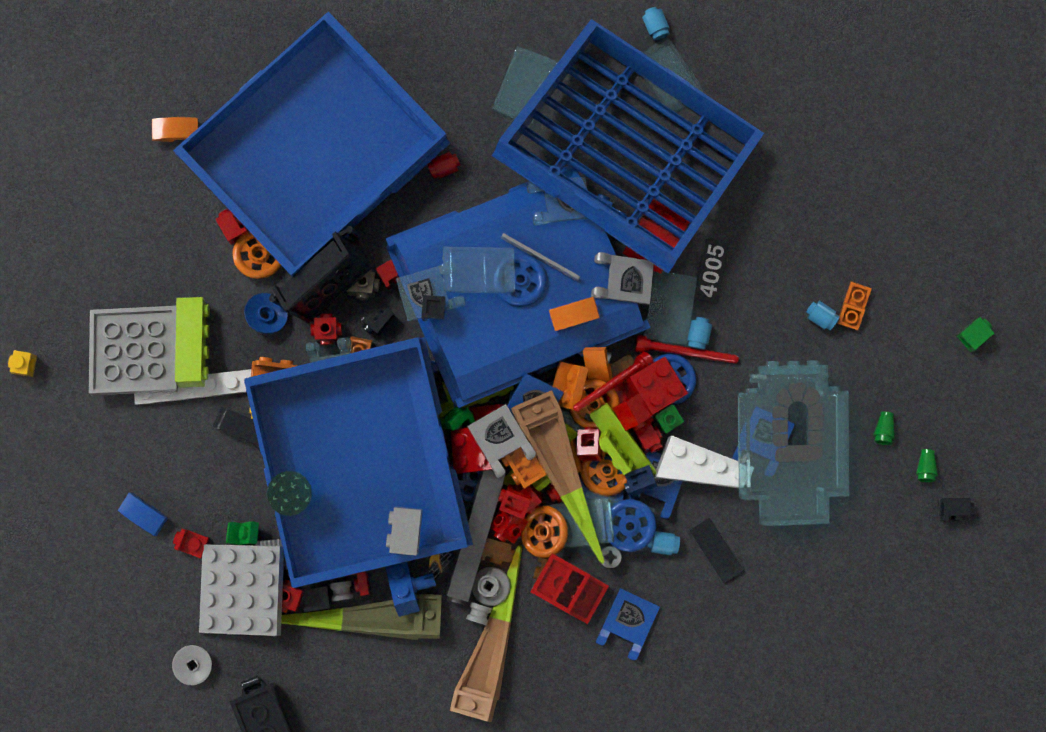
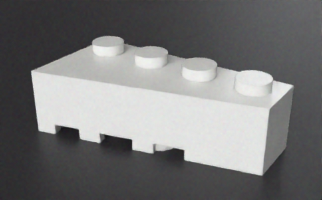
M670 436L665 444L654 478L743 489L747 487L754 467Z

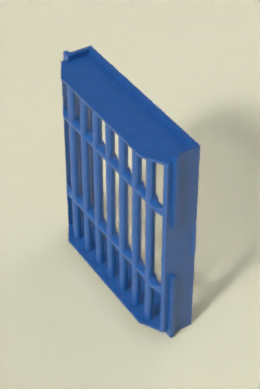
M591 19L499 139L492 156L554 198L557 197L605 229V232L666 273H669L752 150L757 146L764 133L692 86L688 81L670 69L663 67ZM589 43H592L627 68L622 74L618 75L584 51ZM580 59L615 82L611 89L607 90L573 66ZM636 72L702 117L697 124H692L630 83L628 79ZM569 74L604 97L600 104L596 105L562 81ZM624 88L689 131V135L686 139H681L618 97L617 94ZM558 89L593 112L589 119L585 120L551 97L552 94ZM612 102L678 146L679 149L674 155L670 154L608 113L606 109ZM547 104L580 126L581 130L577 135H573L539 111ZM602 118L667 161L668 164L665 169L660 170L595 126L597 121ZM533 119L570 142L567 149L561 150L528 128ZM708 121L745 145L740 154L703 131ZM588 133L592 134L657 177V180L650 186L585 143V137ZM523 134L559 159L555 165L551 166L516 143ZM698 137L733 160L734 162L729 170L692 146L696 138ZM579 148L645 192V197L642 201L636 200L573 158L572 155ZM686 153L692 155L722 175L723 178L718 185L682 162ZM567 163L633 207L635 211L630 217H627L561 173V170ZM674 169H679L713 193L708 200H705L672 178L671 174ZM666 183L702 207L697 216L660 192L662 186ZM653 199L690 222L691 224L686 232L651 210L649 205ZM645 215L678 237L680 240L677 245L672 247L639 225L637 222L640 217Z

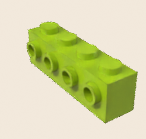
M203 297L176 298L175 383L179 388L205 387V380L209 378L208 367H205V359L209 358V347L206 346V338H209V325H206V317L210 316V308Z

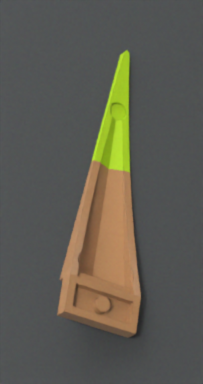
M551 390L516 405L511 410L519 427L535 450L537 460L596 557L603 564L604 557L583 493L562 411Z
M521 545L517 546L507 572L510 581L509 594L501 604L493 607L488 623L485 625L474 652L455 688L450 711L492 722L496 702L499 700L522 554Z

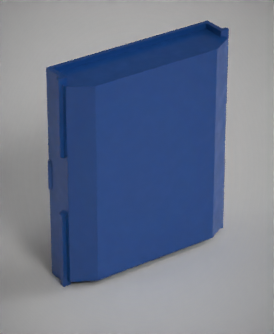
M327 12L265 69L260 70L245 83L236 95L173 151L282 265L292 278L332 241L336 242L332 235L335 231L339 233L345 230L347 226L354 228L391 193L396 194L439 155L450 142L447 140L446 133L353 36Z
M570 165L563 167L561 173L587 189L579 175V171ZM530 181L509 189V192L505 195L460 213L453 211L386 238V249L454 407H463L518 384L525 373L529 375L541 374L557 367L560 361L565 362L579 355L582 357L585 347H606L651 328L648 320H642L637 303L595 298L600 318L555 331L549 310L590 298L591 291L595 287L608 289L610 264H597L594 262V258L599 252L610 255L616 254L605 229L576 210L572 213L566 212L559 206L557 197L554 198ZM503 233L579 275L580 279L577 282L535 258L542 265L546 274V287L543 294L537 301L529 305L516 306L507 303L498 295L493 280L495 269L504 258L510 255L529 254L501 239ZM519 263L510 265L512 271L521 269ZM531 266L526 269L531 277L536 274ZM503 275V284H510L509 275ZM522 276L516 277L517 282H524ZM429 278L433 289V296L446 297L447 304L445 305L444 320L428 319V321H423L421 318L422 307L417 306L412 301L407 284ZM531 282L526 290L532 293L536 285ZM512 289L511 295L520 297L521 291Z
M417 337L245 378L246 392L260 452L265 465V478L270 498L273 500L277 526L293 588L473 545L457 472L451 468L439 418L442 408L425 337ZM394 507L423 509L417 556L389 553L390 547H386L387 534L392 532V525L388 524L389 513L394 511Z

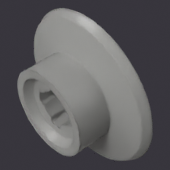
M497 567L481 569L477 572L472 587L474 597L478 602L486 606L501 604L507 598L510 591L508 576ZM489 582L494 584V587L491 589V591L486 589V586Z
M196 645L181 648L175 654L172 662V670L175 677L186 685L202 683L207 679L212 669V661L205 649ZM195 660L194 662H196L197 667L191 670L188 663Z

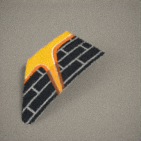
M451 551L432 555L429 561V574L433 572L436 579L456 556Z

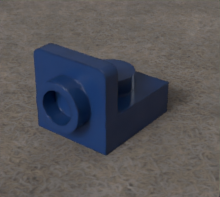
M650 465L625 474L627 483H624L628 496L633 495L635 500H640L638 494L658 487Z

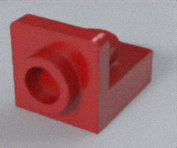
M509 484L507 490L502 489L498 501L502 503L499 510L524 519L532 497L513 490V485Z
M182 528L181 532L177 531L174 537L173 544H176L174 549L202 558L204 545L208 544L210 538Z
M367 571L355 573L357 574V579H354L356 592L360 591V596L371 594Z

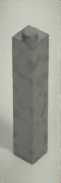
M493 470L481 471L467 516L473 545L457 550L445 594L450 597L449 600L462 604V600L469 601L505 474L497 478Z

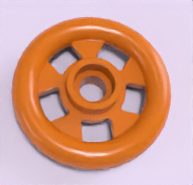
M249 231L247 234L241 235L237 239L232 253L237 269L244 275L254 279H263L275 274L282 265L276 259L272 265L267 263L271 254L256 238L257 244L251 247L248 246L247 242L255 238ZM248 252L249 260L243 261L241 253ZM261 252L263 255L262 257L257 258L255 257V253ZM252 264L262 265L261 270H253Z
M598 379L586 380L581 399L587 396L586 389L594 388L596 390L606 382ZM614 388L606 393L610 398V401L606 403L610 405L612 410L613 407L620 404L619 397ZM603 397L596 400L598 403L597 408L590 404L580 412L569 409L574 421L583 428L596 427L599 429L594 421L586 420L585 416L586 413L590 415L591 412L606 404Z
M602 450L603 461H599L596 469L590 467L592 461H582L583 472H580L584 485L594 494L604 497L614 496L625 490L624 483H627L625 475L617 474V469L611 460H604L605 454L608 453ZM609 467L611 472L605 474L602 469ZM595 474L601 480L598 485L591 479ZM615 479L617 485L609 488L607 482Z
M543 505L538 506L533 513L526 514L524 519L529 523L521 533V540L526 550L539 558H549L552 553L558 554L564 548L568 538V525L562 513L551 506ZM545 514L552 516L551 523L544 521ZM535 519L538 521V523L533 529L532 527H530L532 521ZM555 526H559V536H554ZM545 528L547 529V535H546V536H545L544 533H543V531H544ZM533 536L539 541L537 545H534L531 541ZM552 541L553 547L546 549L545 543Z

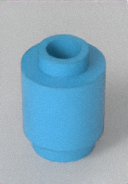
M657 7L647 9L642 18L650 37H653L654 41L668 36L670 34L668 31L670 27L662 9H657Z
M820 300L817 303L812 302L806 311L809 314L807 319L824 330L827 328L831 331L840 317L836 314L835 310Z
M696 317V320H691L687 338L689 347L705 350L706 345L709 344L712 324L709 323V319Z
M655 531V535L647 545V548H650L651 553L677 554L680 537L672 533Z

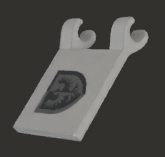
M603 252L595 255V263L610 264L608 289L595 287L591 291V297L650 304L654 265L652 262L610 255Z
M506 404L468 426L497 478L505 474V470L498 460L520 447L527 460L533 459L536 455L535 450L528 442Z

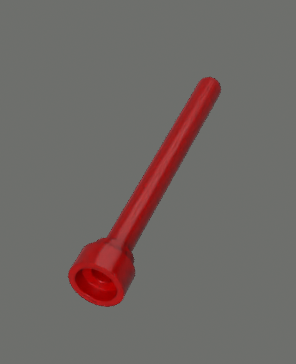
M638 335L636 340L635 352L639 353L654 350L728 363H737L739 361L737 355L653 342L643 335Z
M642 352L636 356L634 364L574 404V411L580 412L636 372L653 364L654 361L651 355L647 352Z

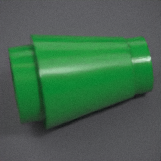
M881 412L873 434L875 443L881 445L892 444V440L895 439L893 413Z
M921 450L916 471L918 481H936L938 473L934 450Z

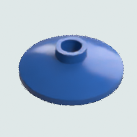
M260 293L251 297L244 310L248 325L253 330L262 334L278 332L284 327L288 317V313L283 307L269 301L271 295L269 293ZM261 314L267 315L268 319L262 318Z

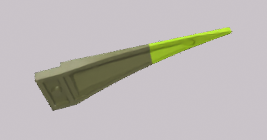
M416 595L420 611L400 617L397 614L393 600L332 610L282 615L281 623L418 640V638L440 639L442 595Z

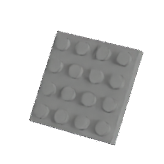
M176 306L90 310V396L178 392V386L175 383Z
M204 545L202 553L199 633L281 636L283 546Z

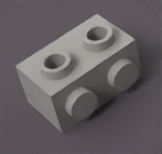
M394 507V511H390L388 524L392 525V532L387 534L386 547H390L389 553L418 555L423 509Z

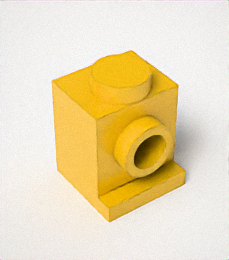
M14 350L13 355H10L8 360L10 372L12 374L33 377L37 356L32 353Z

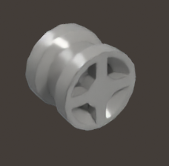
M609 546L601 550L604 557V563L602 564L604 567L614 568L619 565L621 553L617 548Z
M351 581L329 584L330 589L333 591L332 601L353 598V594L350 592Z
M471 602V612L467 615L466 619L487 625V616L491 613L492 608Z

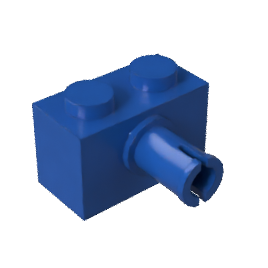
M407 561L386 567L391 594L398 616L419 612L420 608L416 593L422 589L436 587L433 572L414 578Z

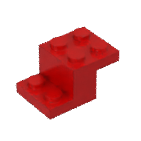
M654 199L649 205L651 210L683 231L686 230L690 223ZM645 215L641 218L639 225L672 247L677 245L680 240L678 237ZM628 246L623 251V254L629 258L647 260ZM655 264L653 265V271L661 274L663 270Z
M666 357L630 376L622 384L614 388L620 403L640 393L652 416L688 394ZM604 394L603 397L605 398V400L607 402L610 401L609 396L607 394Z
M504 404L468 409L473 413L476 422L504 406ZM468 428L451 430L453 467L457 474L492 470Z
M552 553L530 592L588 624L609 585Z

